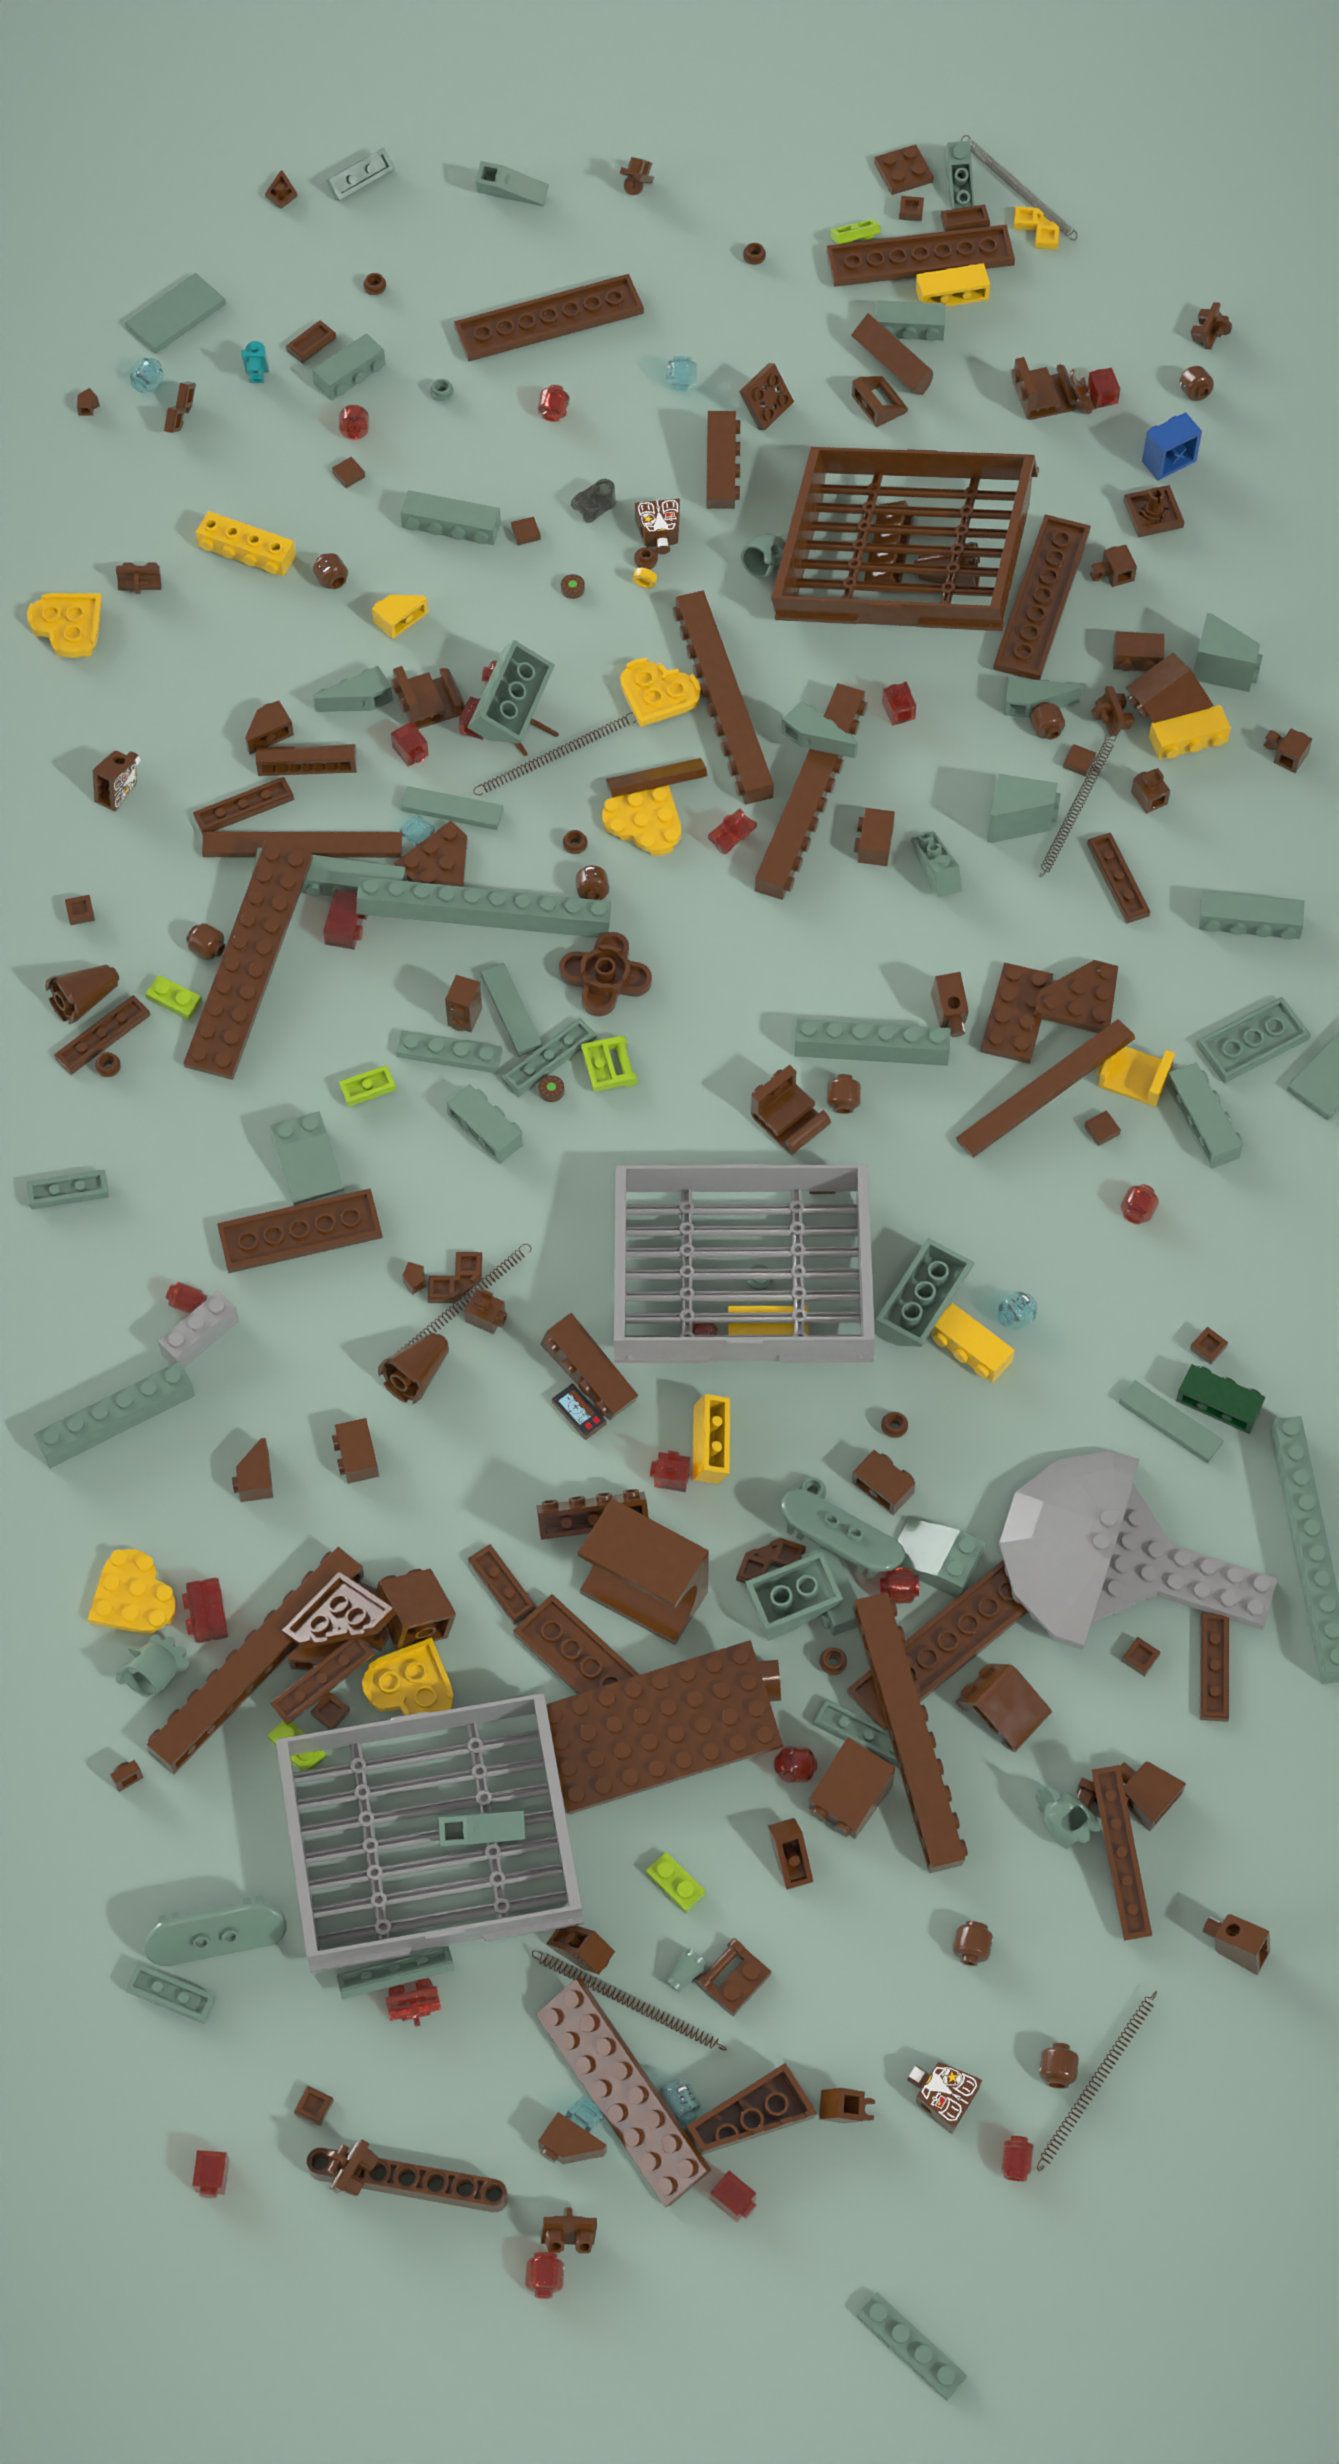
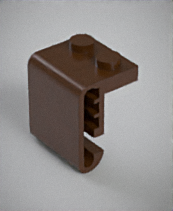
M1024 357L1015 359L1011 376L1028 420L1075 411L1079 408L1078 397L1064 365H1057L1056 370L1058 373L1050 375L1047 367L1029 370Z
M403 666L393 669L394 679L391 680V685L394 693L399 697L403 713H406L412 729L417 730L461 716L467 711L449 669L440 668L441 677L433 680L429 672L408 679Z
M788 1065L783 1070H777L772 1075L771 1080L765 1085L761 1084L754 1089L751 1095V1116L789 1154L793 1155L830 1125L831 1120L824 1110L818 1113L813 1108L815 1101L796 1084L797 1071L791 1065Z
M987 1664L979 1671V1677L961 1690V1696L955 1703L961 1710L975 1711L994 1734L1000 1732L1005 1738L1001 1743L1010 1751L1016 1752L1048 1718L1052 1710L1013 1665Z

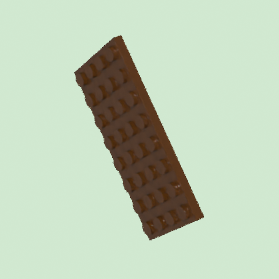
M751 1640L546 1704L561 1792L569 1815L784 1747Z

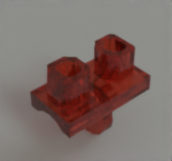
M739 808L732 815L724 817L723 823L708 834V839L715 845L716 849L726 855L735 845L748 837L757 828V822L748 818Z
M426 1978L418 1980L415 1983L417 1990L405 1993L404 1985L389 1987V1996L385 1998L390 2021L413 2019L415 2027L421 2026L420 2017L429 2016L430 2012L441 2010L437 1986L433 1987L431 1980Z

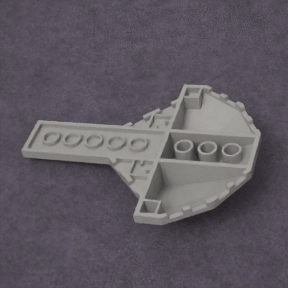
M1110 1450L1056 1460L1015 1492L998 1545L999 1554L1002 1555L1005 1565L1004 1570L1006 1577L1010 1581L1013 1599L1018 1604L1021 1603L1031 1614L1030 1617L1035 1622L1038 1621L1049 1632L1048 1636L1053 1641L1083 1650L1091 1625L1098 1623L1104 1617L1118 1614L1133 1607L1135 1603L1144 1599L1149 1600L1155 1596L1208 1613L1223 1615L1230 1620L1263 1630L1278 1578L1172 1545L1133 1483L1140 1459Z

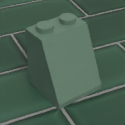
M1207 613L1193 674L1199 682L1249 692L1251 683H1257L1263 657L1262 654H1258L1260 644L1214 614Z
M998 773L987 842L993 843L1050 831L1051 822H1057L1061 797L1060 793H1056L1058 783Z

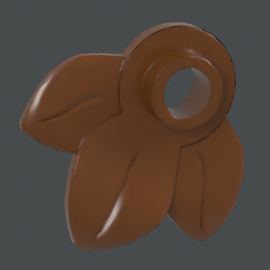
M1072 369L1070 380L1078 396L1079 408L1081 411L1090 414L1092 410L1097 408L1095 398L1092 392L1088 391L1085 377L1078 381L1074 369Z

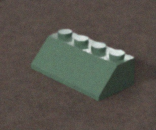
M513 640L502 650L468 728L487 740L521 743L555 664Z
M928 1238L875 1319V1334L897 1346L922 1347L975 1262Z

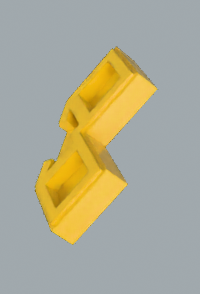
M1015 206L1013 229L1036 231L1035 248L1058 250L1059 226L1053 221L1050 222L1038 208Z

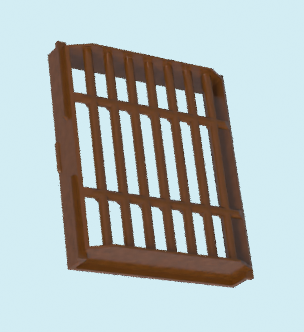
M811 447L771 596L776 613L775 620L1003 631L1004 614L1030 505L1032 477H1038L1039 473L1035 455L916 449ZM826 473L873 475L872 483L868 486L825 484ZM883 475L970 479L969 487L965 490L881 486ZM980 479L1019 480L1017 492L978 490ZM824 494L868 495L867 502L864 504L822 503ZM878 496L966 499L962 508L876 505ZM975 500L1014 501L1012 510L973 509ZM820 512L863 514L862 521L859 523L817 522ZM873 515L961 518L960 525L957 527L871 524ZM971 519L1010 520L1008 529L969 528ZM815 531L859 533L857 540L854 542L813 540ZM868 533L957 537L955 544L952 546L866 543ZM966 537L1005 539L1003 549L964 546ZM810 550L854 552L853 558L849 561L808 559ZM864 552L952 556L951 563L948 565L861 562ZM962 557L1001 558L999 568L960 566ZM805 569L849 571L848 578L845 580L803 578ZM859 571L947 575V580L943 585L857 581ZM957 576L996 577L995 587L959 586L955 584ZM800 588L844 590L843 597L840 599L798 597ZM854 590L943 595L940 603L852 599ZM953 595L992 597L990 606L951 604Z

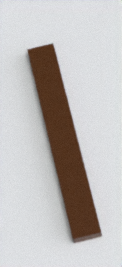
M203 832L202 855L203 857H256L257 849L262 848L264 841L325 857L401 858L403 836L402 832Z
M1117 1019L957 1136V1142L974 1158L1134 1041V1033Z

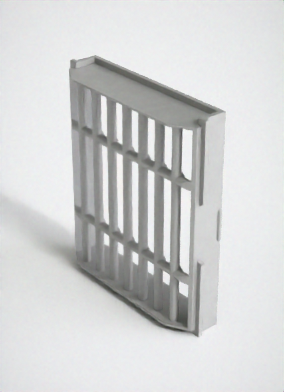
M725 1164L616 1166L614 1363L874 1362L875 1331L868 1165ZM801 1191H856V1204H803ZM627 1192H681V1204L627 1205ZM692 1192H791V1203L694 1205L692 1203ZM802 1214H856L857 1225H803ZM627 1215H681V1225L627 1226ZM692 1215H792V1224L790 1226H693ZM682 1236L681 1247L626 1248V1237ZM692 1236H792V1246L693 1247ZM803 1236H857L858 1247H804ZM793 1257V1267L791 1269H694L692 1267V1258ZM803 1257H858V1268L805 1269ZM626 1258H682V1267L680 1269H626ZM692 1279H793V1290L694 1291L692 1289ZM804 1279H859V1290L806 1291L804 1289ZM626 1280H682V1289L680 1291H626ZM682 1301V1311L680 1313H626V1302ZM692 1301H794V1311L792 1313H694L692 1311ZM804 1301H860V1312L806 1313ZM682 1323L681 1335H626V1324ZM693 1323H794V1334L694 1335ZM805 1323H860L861 1335H807L805 1333Z
M544 1693L432 1713L409 1714L393 1717L391 1720L276 1739L306 1956L310 1973L408 1956L411 1951L477 1939H484L487 1942L584 1924ZM535 1714L538 1728L536 1731L481 1740L479 1737L478 1723ZM466 1726L469 1740L467 1743L369 1760L363 1759L362 1743ZM540 1741L542 1757L490 1766L484 1765L482 1751ZM350 1746L351 1763L294 1772L291 1757L293 1755ZM471 1753L472 1769L367 1786L366 1771ZM539 1768L545 1769L547 1783L492 1793L488 1791L487 1777ZM354 1774L355 1789L298 1799L297 1783ZM475 1780L477 1795L377 1813L371 1812L369 1798ZM549 1794L551 1810L524 1814V1824L526 1826L554 1821L555 1837L498 1846L497 1842L486 1843V1849L384 1867L379 1866L378 1851L440 1841L439 1829L376 1840L373 1826L375 1824L480 1806L481 1813H492L491 1804ZM358 1800L359 1816L302 1826L300 1810ZM362 1827L363 1843L306 1852L304 1837ZM553 1848L559 1849L561 1860L559 1864L508 1873L502 1872L501 1857ZM361 1854H366L367 1870L310 1879L308 1864ZM489 1860L490 1876L384 1894L382 1878ZM563 1875L565 1891L514 1900H507L504 1886L506 1884ZM365 1881H370L371 1897L316 1907L313 1905L312 1891ZM489 1887H493L495 1903L390 1922L387 1918L386 1906ZM563 1902H568L569 1907L513 1917L509 1916V1912ZM371 1908L375 1909L376 1924L322 1934L317 1933L315 1918ZM498 1914V1919L390 1938V1933ZM379 1935L378 1941L321 1951L319 1947L321 1945Z

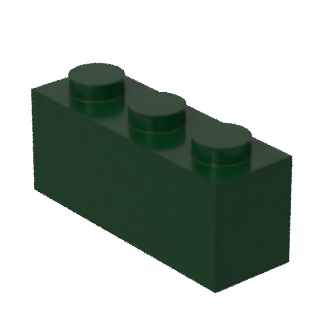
M1191 1364L1178 1390L1176 1401L1250 1434L1266 1397L1253 1388H1245L1236 1384L1231 1378L1213 1374L1204 1366Z

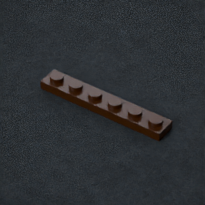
M1120 1765L1093 1769L1091 1771L1124 1941L1153 1936Z

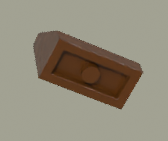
M883 376L859 377L853 380L852 397L876 428L904 415L908 411L907 406ZM880 387L893 405H882L872 390Z

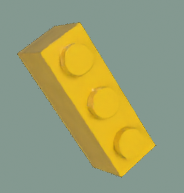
M984 263L917 274L915 290L919 302L944 303L946 307L989 300L990 281Z
M1221 705L1168 720L1152 722L1149 738L1159 760L1165 758L1172 759L1180 754L1195 753L1203 748L1218 747L1227 743L1231 727Z
M954 1303L944 1311L931 1331V1336L937 1345L949 1349L961 1363L966 1362L980 1378L988 1379L992 1383L1013 1362L1015 1350Z
M728 1306V1313H792L794 1311V1306ZM804 1306L806 1313H808V1306ZM728 1323V1335L794 1334V1323ZM805 1323V1333L809 1335L808 1323Z
M704 1394L693 1405L692 1481L719 1484L730 1473V1398Z

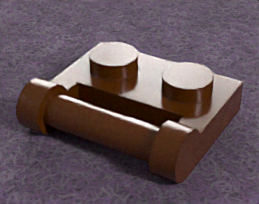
M735 1938L727 1944V1950L704 1975L700 1974L695 1979L696 1984L732 2016L742 2008L772 1974L770 1969L745 1949L742 1943ZM738 1956L742 1962L718 1988L713 1985L712 1982Z

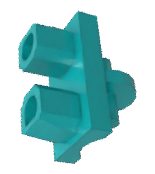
M251 341L247 344L245 350H241L245 371L249 374L250 383H264V372H269L265 346L259 341Z

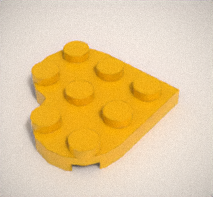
M49 593L41 595L42 599L29 605L27 617L33 634L37 637L50 638L51 646L57 656L77 658L92 655L99 637L102 608L101 593Z
M641 658L629 662L620 676L622 692L640 727L686 713L699 706L701 688L699 681L693 674L689 676L686 673H680L679 669L667 670L661 663L658 665L654 662H648V658Z
M669 785L609 798L604 803L602 820L606 832L620 837L622 841L633 840L638 849L641 848L644 851L650 852L652 856H662L672 852L679 843V840H681V823Z
M136 1549L115 1550L111 1554L101 1572L88 1616L89 1624L140 1634H154L156 1630H160L167 1624L170 1625L176 1615L177 1603L172 1588L157 1580V1571L151 1556Z
M432 1637L379 1657L369 1664V1668L364 1673V1678H362L364 1696L379 1712L401 1710L403 1715L453 1709L454 1697L452 1686Z

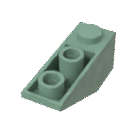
M970 141L947 142L945 147V163L952 209L975 206Z
M480 161L475 181L478 193L538 206H544L549 186L545 182L503 165Z
M379 666L366 669L361 674L350 679H344L339 684L328 689L320 690L317 694L313 695L316 712L372 711L393 701L391 685Z
M1009 677L1004 715L1029 718L1033 708L1042 702L1056 704L1059 708L1080 701L1082 685L1071 682L1061 683L1049 680Z
M803 701L782 719V734L800 747L851 758L857 756L858 742L854 736L842 731L834 721L827 720L819 714L816 708L808 706Z
M934 831L923 832L919 836L912 837L911 842L927 880L938 898L961 892L959 865Z
M524 1810L438 1816L440 1846L525 1839Z

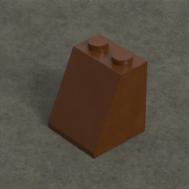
M1174 652L1125 687L1130 694L1127 699L1131 705L1138 710L1143 718L1148 716L1154 723L1202 711L1214 706L1191 669Z
M431 1568L426 1570L414 1569L406 1575L398 1577L389 1575L378 1582L375 1592L376 1597L393 1607L397 1613L386 1624L395 1651L431 1637L433 1642L448 1638L456 1613Z
M848 1737L809 1799L808 1808L811 1810V1814L820 1821L827 1820L833 1824L834 1829L842 1836H851L856 1839L893 1787L895 1767Z

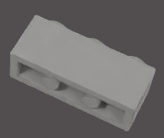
M216 1291L158 1341L161 1354L172 1365L180 1361L183 1368L186 1367L239 1321L236 1307L219 1291Z

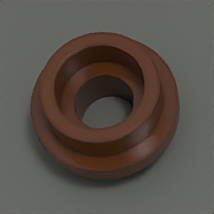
M750 243L743 251V258L747 263L757 265L765 260L766 251L761 244Z
M371 273L364 280V290L368 294L379 295L386 289V280L379 273Z
M640 548L634 555L635 564L639 568L651 570L658 562V554L652 548Z
M571 830L563 838V847L568 853L580 854L587 848V837L579 830Z
M105 1052L98 1056L95 1062V1069L102 1077H112L120 1071L121 1062L113 1053ZM108 1064L112 1065L109 1068H104Z
M891 1412L883 1417L881 1428L886 1436L899 1438L907 1432L908 1421L903 1414ZM896 1423L899 1425V1428L893 1429L890 1425Z
M828 1648L820 1655L819 1664L825 1673L838 1675L845 1670L847 1657L838 1648ZM830 1659H836L838 1661V1664L832 1666L828 1663V1661Z

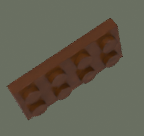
M1004 962L981 1045V1053L1028 1064L1031 1063L1042 1021L1041 1018L1034 1017L1036 997L1041 989L1052 984L1053 973Z

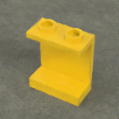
M1125 1046L1098 1066L1096 1076L1099 1077L1098 1087L1156 1107L1166 1084L1168 1074L1172 1069L1176 1053L1166 1050L1163 1058L1160 1059Z

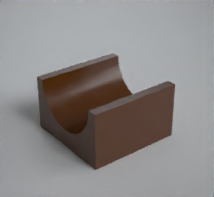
M614 1499L610 1500L578 1551V1557L593 1564L587 1579L580 1589V1594L673 1645H676L708 1593L709 1550Z

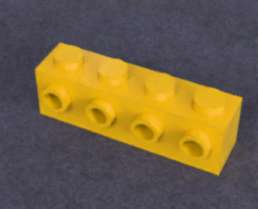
M210 511L207 512L196 530L198 547H201L203 550L218 553L227 559H235L250 567L254 566L263 569L270 574L284 577L296 557L293 540Z

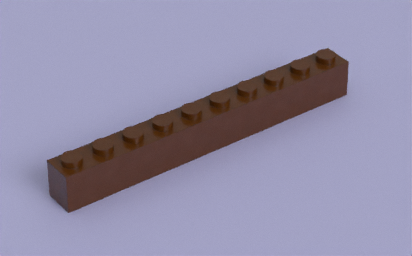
M702 590L677 596L676 607H673V615L676 622L680 621L681 626L679 629L682 640H686L688 643L686 645L688 658L694 660L693 670L695 677L701 680L702 697L707 698L709 702L707 703L708 714L710 718L714 717L715 719L714 730L717 737L721 736L723 756H728L730 761L728 762V769L731 777L735 776L736 778L735 789L737 795L742 796L745 805L771 799L774 793V783L705 592Z
M837 683L823 717L834 721L838 728L845 733L856 735L860 725L858 719L860 716L865 715L868 702H865V691ZM809 749L755 877V892L781 900L784 899L787 891L791 892L795 881L793 875L795 871L799 872L802 866L803 851L807 852L810 847L811 832H816L818 828L819 818L817 817L820 812L824 813L828 801L826 798L827 793L833 792L836 779H834L835 774H840L844 763L842 755Z
M337 1547L333 1552L329 1551L326 1553L319 1567L314 1572L309 1571L302 1579V1584L295 1591L291 1590L284 1597L283 1604L277 1610H272L267 1614L264 1623L259 1629L252 1630L245 1638V1643L238 1650L234 1649L230 1652L225 1660L226 1663L219 1670L215 1669L209 1674L206 1683L200 1690L195 1689L187 1698V1703L180 1710L176 1709L171 1713L167 1720L168 1723L161 1730L157 1729L150 1735L146 1744L149 1753L171 1773L175 1774L298 1646L287 1638L282 1631L289 1622L338 1572H341L354 1582L356 1580L360 1582L364 1577L362 1565L340 1547Z
M888 1592L856 1599L853 1605L854 1615L929 1874L962 1866L965 1856H968L967 1846L964 1839L960 1840L957 1829L960 1828L957 1813H952L949 1804L952 1801L951 1791L948 1785L944 1786L941 1775H944L943 1764L940 1758L936 1759L933 1749L936 1748L933 1732H928L927 1729L928 1713L925 1705H920L918 1695L921 1694L917 1678L913 1679L910 1669L913 1668V1662L910 1653H905L903 1642H905V1635L902 1626H897L895 1616L898 1615L895 1601L890 1600Z

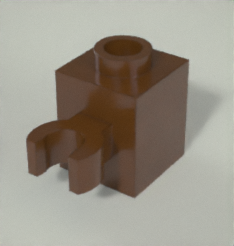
M1126 544L1104 550L1102 562L1091 565L1093 572H1090L1093 582L1100 581L1106 576L1112 587L1135 581L1137 565Z
M1290 728L1284 738L1277 732L1270 730L1265 737L1267 740L1264 743V747L1269 750H1276L1275 764L1296 773L1309 754L1312 738Z
M1159 768L1148 772H1141L1133 780L1131 792L1146 814L1168 804L1170 789L1163 781L1164 775Z
M476 1289L464 1310L465 1322L494 1335L496 1329L502 1327L507 1318L505 1301L493 1297V1293L482 1289L480 1291Z
M846 2088L821 2090L819 2120L838 2123L874 2120L873 2115L866 2114L865 2106L875 2104V2100L865 2098L864 2091Z

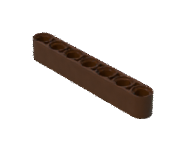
M327 2148L313 2149L308 2154L306 2163L311 2176L318 2181L332 2183L341 2166L338 2167L335 2174L328 2172L327 2169L332 2161L326 2157L328 2150L335 2152L338 2150ZM320 2158L329 2161L327 2167L323 2170L313 2168L315 2161ZM382 2158L378 2159L371 2172L357 2166V2170L353 2174L365 2182L362 2189L488 2212L502 2211L508 2203V2193L505 2184L493 2178ZM376 2169L386 2171V2176L380 2181H375L371 2178L372 2172ZM411 2174L415 2177V2181L412 2185L404 2186L400 2184L401 2177ZM435 2179L442 2180L444 2186L439 2191H432L428 2188L431 2181ZM462 2185L473 2187V2192L467 2197L460 2196L457 2193ZM492 2190H498L503 2194L501 2199L496 2202L489 2201L486 2196Z

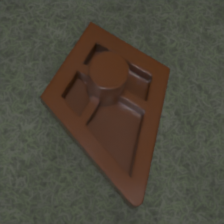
M281 170L266 191L265 197L282 209L297 197V192Z

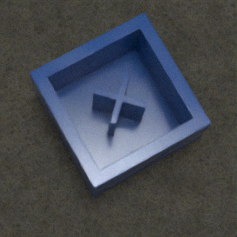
M1187 412L1179 416H1173L1159 426H1153L1146 433L1142 457L1143 464L1158 481L1196 462L1202 430Z

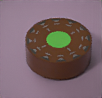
M570 574L562 579L561 592L565 597L576 599L584 594L585 582L581 576Z
M546 1076L540 1081L539 1095L543 1100L556 1102L563 1097L565 1091L564 1083L559 1077Z

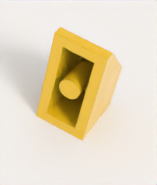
M389 595L383 600L376 602L374 607H372L373 623L392 640L428 614L427 598L422 595Z

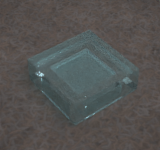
M416 813L400 828V832H402V836L417 846L435 832V827Z
M583 2095L567 2111L565 2117L590 2133L604 2119L605 2114L596 2104Z

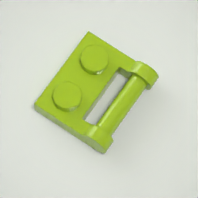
M616 1036L581 1044L582 1054L594 1093L621 1086L632 1087L638 1083L637 1075L633 1073L626 1047L628 1044L625 1036ZM614 1049L617 1051L623 1074L616 1076L609 1050Z

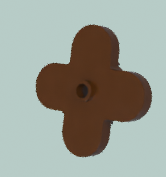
M618 932L602 934L597 939L594 950L589 953L570 952L561 959L559 964L560 976L564 982L569 985L583 987V1008L593 1016H605L611 1013L616 1006L619 995L641 996L647 993L652 985L650 969L642 963L628 959L629 942L624 935Z

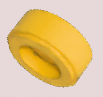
M646 568L635 569L632 577L636 585L646 589L655 587L658 579L653 571Z

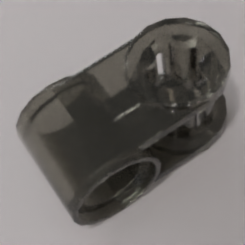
M608 479L598 480L586 490L575 495L571 501V507L583 515V520L586 523H591L615 506V485Z

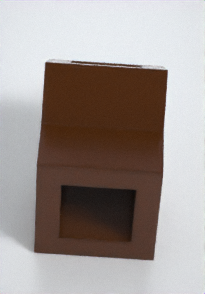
M88 388L77 395V410L79 416H93L94 409L100 405L97 395Z
M408 1262L402 1276L404 1284L413 1295L426 1287V1281L423 1277L425 1272L424 1266Z

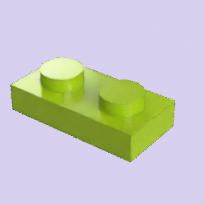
M869 219L831 229L830 233L831 239L837 244L852 243L853 240L860 238L862 240L871 239L875 234L881 233V229L877 221Z
M158 975L145 993L146 999L187 1020H190L203 1002L202 996L161 975Z
M387 1065L339 1081V1087L348 1107L397 1091Z
M282 1721L267 1735V1738L276 1746V1739L305 1735V1733L294 1722L287 1725ZM322 1750L291 1756L292 1763L301 1771L311 1770L326 1757V1753Z
M667 1852L646 1870V1875L685 1914L706 1895V1890Z

